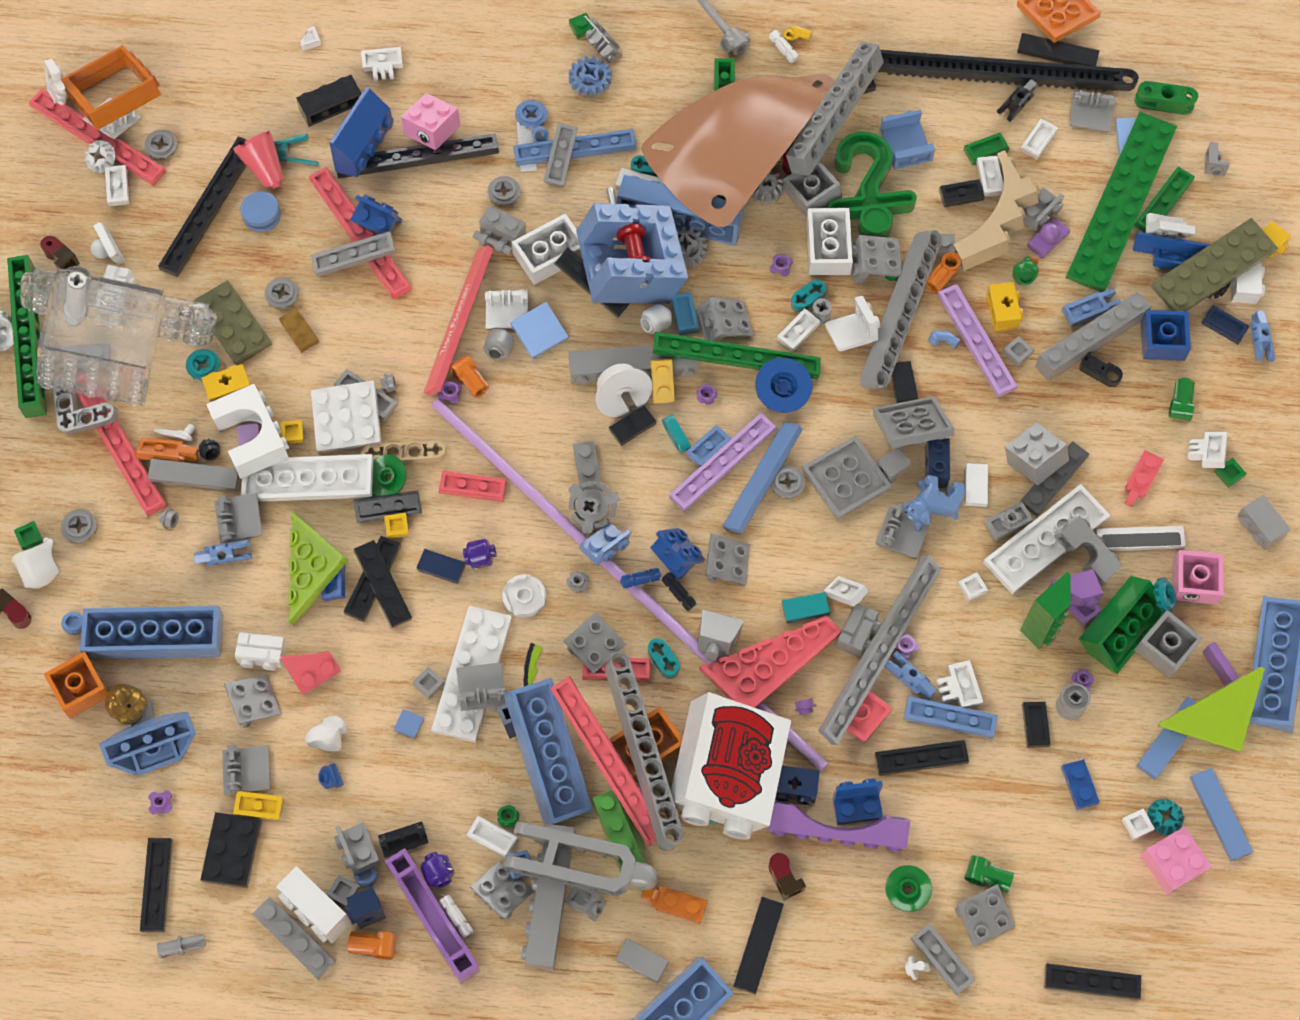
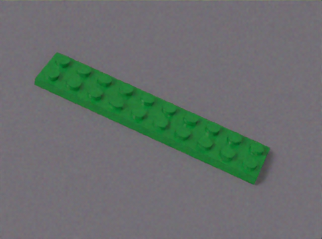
M1139 112L1069 268L1066 279L1099 292L1106 291L1177 129L1176 125Z

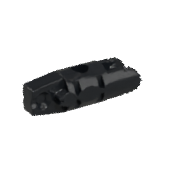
M1031 79L1024 87L1020 85L1000 106L997 113L1001 115L1008 108L1011 112L1007 120L1011 122L1034 97L1032 92L1037 83Z

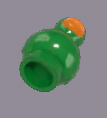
M1027 256L1013 267L1012 276L1017 283L1022 285L1033 283L1039 273L1037 266L1039 263L1038 258Z

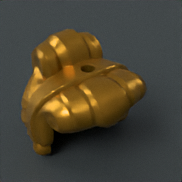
M117 684L112 687L105 699V709L110 717L117 719L122 725L139 721L148 704L142 695V691L129 684Z

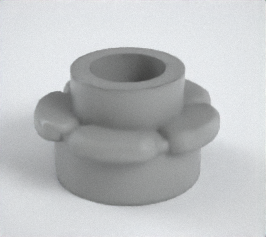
M384 374V378L380 379L383 391H387L388 394L397 391L393 374Z
M173 508L162 511L159 521L165 529H168V527L174 528L177 525L179 514L177 511H173Z
M1007 509L1005 513L1001 514L1000 520L1005 529L1014 530L1021 525L1022 516L1019 512H1015L1014 509Z
M572 572L570 578L567 579V585L574 592H582L588 587V577L583 572Z

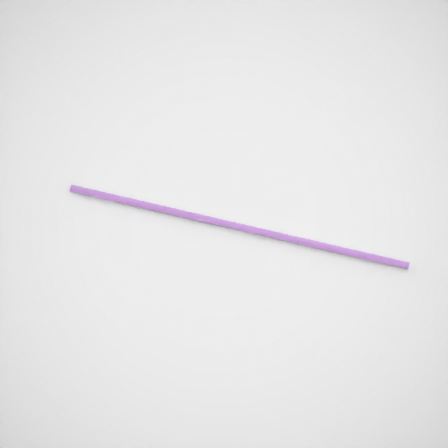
M440 399L433 402L432 407L573 540L581 545L582 542L588 539ZM612 560L608 562L603 561L600 564L619 583L621 577L627 575ZM632 585V587L626 588L706 664L718 661V659L715 661L707 660L704 657L705 653L697 649L698 641L639 585ZM764 702L757 707V709L777 715ZM792 728L789 729L787 740L820 771L824 770L829 763Z

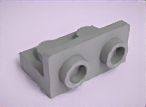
M1043 187L1040 190V194H1038L1039 203L1023 209L1026 216L1023 219L1024 224L1035 232L1040 226L1043 227L1050 221V216L1053 213L1057 214L1062 209L1064 195L1060 194L1056 197Z
M364 822L344 831H341L340 826L335 828L338 835L334 839L338 849H344L345 855L341 857L346 869L351 867L354 875H357L380 864Z

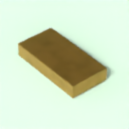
M297 308L279 318L280 323L301 353L319 343L317 336Z

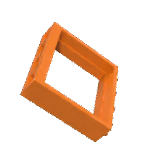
M123 45L61 79L68 97L97 131L161 95L158 89L160 84L155 76H152L149 69L143 66L140 59H136L132 51L128 52ZM127 66L142 82L96 109L81 94L85 89Z

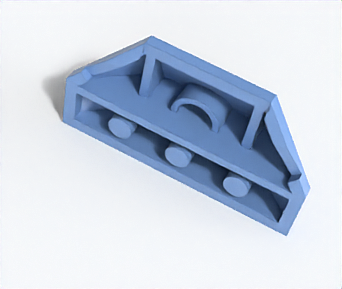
M188 712L170 713L125 728L99 743L107 766L139 776L182 760L196 732Z

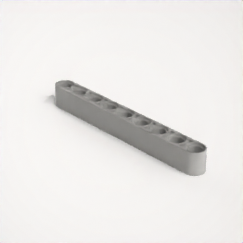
M937 230L918 232L913 238L902 267V273L898 277L880 324L878 341L873 343L861 374V385L865 389L885 388L890 381L941 245V235Z
M616 652L607 662L605 673L657 843L662 850L671 851L682 841L684 836L683 829L630 659L625 653ZM613 663H618L621 668L615 667ZM620 684H625L628 689H623ZM626 705H631L635 711L629 710ZM633 726H638L641 732L634 730ZM639 747L645 748L648 753H643ZM646 768L651 769L654 775L647 773ZM653 790H657L661 797L654 795ZM659 812H664L668 819L662 818ZM666 834H671L675 841H670Z

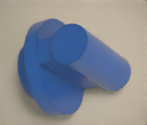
M335 763L323 766L320 769L318 780L324 788H339L344 785Z

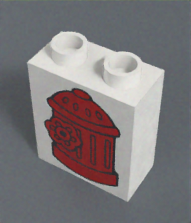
M710 692L691 701L671 787L675 807L678 810H682L681 820L698 826H707L709 820L724 824L723 833L725 835L744 840L750 839L752 832L770 826L791 720Z

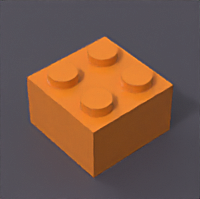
M85 651L44 673L62 710L70 719L102 702L108 695L107 688Z

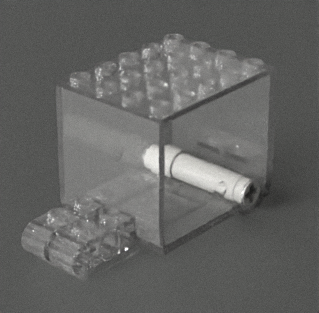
M78 266L69 267L66 270L58 268L57 272L35 268L34 272H27L21 278L22 306L36 314H45L37 349L36 384L46 389L56 388L66 393L76 392L91 398L101 397L111 402L121 401L131 406H145L159 337L167 341L184 342L190 346H206L213 340L217 315L213 310L209 309V304L164 295V290L93 276L88 270Z

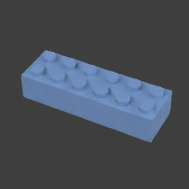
M624 175L617 194V203L629 204L630 208H634L636 205L670 206L675 227L679 231H682L684 226L686 231L694 228L695 234L699 231L701 232V238L705 237L709 240L733 246L737 244L743 223L744 207L731 224L725 227H717L694 214L672 194L666 185L654 180L648 181L637 176ZM715 196L711 204L715 209H720L725 206L726 200Z
M219 606L83 609L80 652L85 651L91 660L221 657L223 613Z

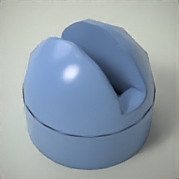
M539 125L533 128L532 138L535 142L547 141L549 133L545 127ZM539 131H540L541 134H542L541 137L538 136V132H539Z

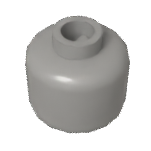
M493 329L488 333L483 348L489 358L502 360L509 356L514 340L506 330Z

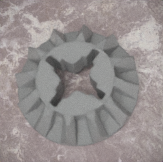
M167 130L152 132L147 136L144 143L145 150L149 156L155 157L158 160L163 157L167 159L170 154L174 155V150L178 148L175 135ZM164 140L165 146H162V149L159 150L158 145H161V142Z
M500 176L490 182L488 196L490 201L495 202L496 205L501 204L506 207L507 204H514L515 200L519 199L520 186L515 179L508 176ZM503 186H505L507 191L505 197L501 193Z
M288 278L274 279L265 289V298L270 306H275L277 309L279 307L287 309L298 298L297 285ZM284 289L286 295H283L282 298L279 299V295L277 293H281Z
M782 466L771 486L773 492L777 493L780 498L791 499L792 497L799 496L804 490L805 478L799 469L793 466ZM786 476L790 482H793L790 489L786 487V484H782L785 482Z
M78 509L64 517L61 530L64 537L69 541L81 543L84 540H90V537L96 534L97 522L92 513L87 510ZM79 520L85 526L81 528L80 533L74 528L78 526Z

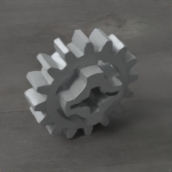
M685 226L682 228V231L676 228L686 271L688 266L695 269V263L701 265L702 259H706L708 247L706 238H701L700 231L695 234L694 228H691L689 231H686Z

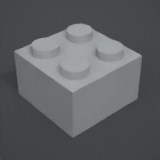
M820 161L810 176L792 173L783 179L785 193L806 217L808 209L827 208L831 200L842 198L840 183Z
M1037 422L1005 447L1007 463L1037 486L1069 461L1067 444Z
M1167 610L1141 640L1135 651L1168 678H1171L1203 638Z

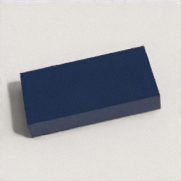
M1214 305L1201 323L1237 345L1250 327Z
M424 549L416 568L417 571L458 584L466 563Z

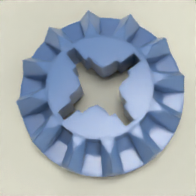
M527 100L517 106L515 117L520 126L523 125L527 129L529 127L535 128L539 125L543 126L545 120H547V109L539 101ZM528 113H535V118L532 116L528 118Z

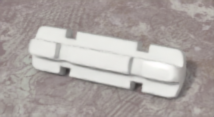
M774 30L769 34V39L772 43H776L775 46L784 56H787L786 59L790 63H794L799 59V54L792 50L793 47L784 37H781L778 30Z
M449 895L443 897L439 903L443 910H446V914L454 926L459 928L458 932L463 938L470 936L473 933V929L469 923H466L467 921L459 908L454 905V901Z

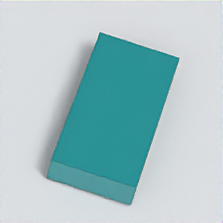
M825 592L786 599L781 602L786 623L830 615Z

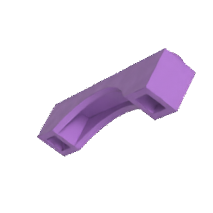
M775 800L768 830L777 836H785L786 833L795 834V838L808 839L809 836L818 837V841L831 842L832 839L841 840V844L853 846L855 842L864 843V847L877 849L878 845L887 846L889 851L901 852V848L907 849L910 820L909 818L885 815L877 821L864 826L852 828L834 827L812 819L802 812L795 803Z
M402 849L385 860L388 869L460 985L481 972L477 962L447 918L406 849Z

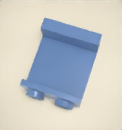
M921 110L907 111L904 114L888 115L882 118L880 131L883 139L888 142L892 150V165L894 169L933 161L935 148L933 143L928 144L920 124Z

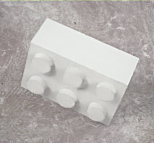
M849 208L808 209L806 230L809 275H850L853 260Z
M566 213L512 241L513 255L533 285L561 271L554 263L567 247L582 258L577 229Z
M297 866L276 886L280 892L278 897L290 911L295 908L294 913L299 920L306 926L311 924L314 934L323 943L328 940L333 944L352 924L347 914Z

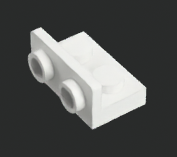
M1153 213L1146 215V233L1178 239L1195 235V226L1187 225V222H1183L1182 218Z

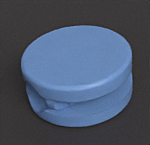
M264 191L253 192L247 195L241 203V215L249 229L256 232H265L278 224L281 212L278 201L272 194Z

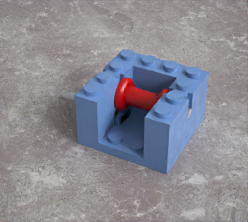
M607 188L606 193L609 204L594 203L576 230L592 302L669 304L688 279L671 207L636 205L634 208H630L629 204H618L614 188ZM615 245H625L626 249H614Z

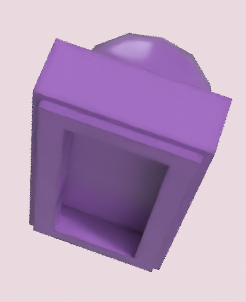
M1054 218L1041 228L1040 232L1028 242L1027 247L1043 259L1070 233V229Z

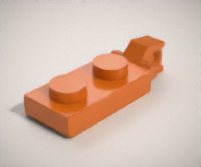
M141 438L135 452L136 459L144 460L159 459L197 463L199 458L197 447L184 445L183 441Z
M657 886L656 890H643L641 899L652 902L651 907L656 908V911L701 924L708 901L664 886Z

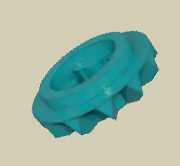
M209 349L196 350L186 360L188 374L193 379L196 378L201 381L202 377L207 376L211 372H218L219 367H221L217 354ZM205 362H207L206 364L209 368L203 367L202 369H200L199 364H204Z
M1158 578L1154 583L1155 589L1153 591L1157 606L1160 607L1162 612L1167 610L1172 612L1176 604L1174 588L1167 578Z
M1166 798L1156 800L1149 806L1147 816L1155 828L1154 831L1159 834L1171 835L1183 826L1185 816H1183L1182 807H1179L1175 801ZM1170 810L1169 817L1172 820L1168 819L1162 824L1163 815L1160 813Z

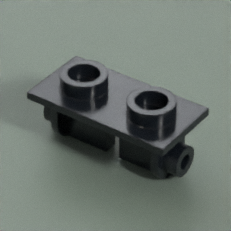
M422 821L378 835L384 858L394 855L404 848L409 850L429 843Z

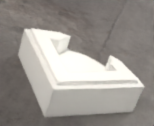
M315 26L307 29L301 39L302 51L321 45Z

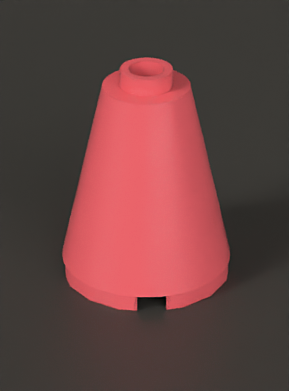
M270 130L252 137L241 146L239 144L233 148L235 153L265 188L270 187L271 190H274L282 185L281 181L284 180V176Z

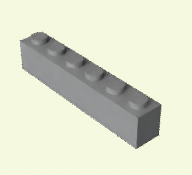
M1136 292L1040 354L1035 367L1049 382L1083 360L1088 352L1093 353L1140 323L1145 311L1150 310L1152 306L1139 292Z
M653 346L569 352L571 384L577 385L597 382L600 375L607 368L616 364L631 365L634 369L647 373L651 379L650 360L672 359L673 376L691 377L697 375L698 362L696 360L652 354Z
M551 824L546 826V828L575 834V828ZM540 843L543 845L542 854L538 853L537 861L543 863L548 845ZM558 847L553 865L570 869L573 848ZM534 878L532 890H536L535 899H531L529 904V913H532L531 922H527L525 936L529 937L527 946L523 945L521 960H525V967L554 971L567 885Z

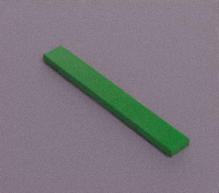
M661 332L654 333L652 354L760 370L764 364L773 359L788 358L803 365L812 379H818L820 376L821 357Z

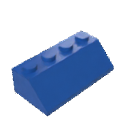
M365 88L329 142L335 172L356 178L361 171L365 170L368 160L374 156L376 148L383 142L385 134L392 128L394 123L391 108L370 88Z

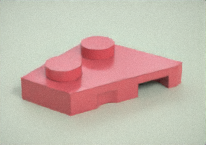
M329 651L279 657L302 695L341 672Z

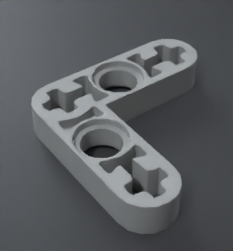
M64 373L58 374L53 379L56 421L60 431L66 434H75L109 425L117 420L119 416L118 409L110 403H101L78 410L74 379ZM65 399H70L69 407L63 409V401ZM107 410H110L111 412L108 413L107 417H105L103 414H106ZM91 413L92 420L85 424V415Z

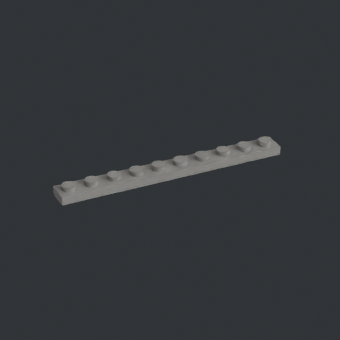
M929 555L921 557L818 731L831 745H838L941 571V568Z

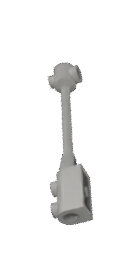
M697 0L724 33L723 38L720 40L722 50L725 53L732 52L734 56L744 53L750 45L749 34L747 32L741 33L737 27L730 29L707 0Z

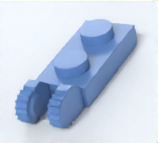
M1109 289L1065 305L1061 311L1070 326L1074 327L1104 314L1121 303V300L1117 299L1106 303L1105 300L1112 298L1116 294L1114 289Z

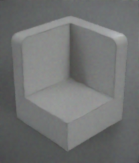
M896 448L877 462L878 467L890 484L896 481L897 474L908 468L911 464L900 448Z

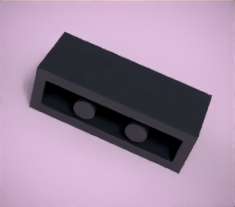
M348 75L332 83L322 85L313 91L305 92L301 96L296 97L303 118L308 127L352 109L361 96V91L353 76Z

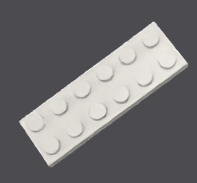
M373 455L289 457L242 478L241 495L257 493L258 502L372 497Z
M1080 484L985 558L983 563L1013 595L1067 552L1053 535L1068 521L1080 516L1089 522L1090 528L1094 531L1109 519L1110 514Z
M473 606L468 607L431 729L433 733L476 743L486 708L461 712L456 668L499 663L512 616Z

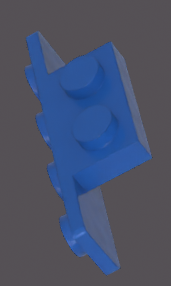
M1137 232L1133 251L1153 254V266L1173 270L1211 244Z

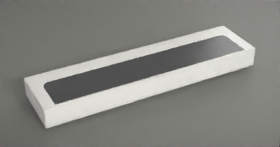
M1183 526L1102 528L1095 530V534L1103 538L1105 546L1110 551L1185 549L1186 547Z

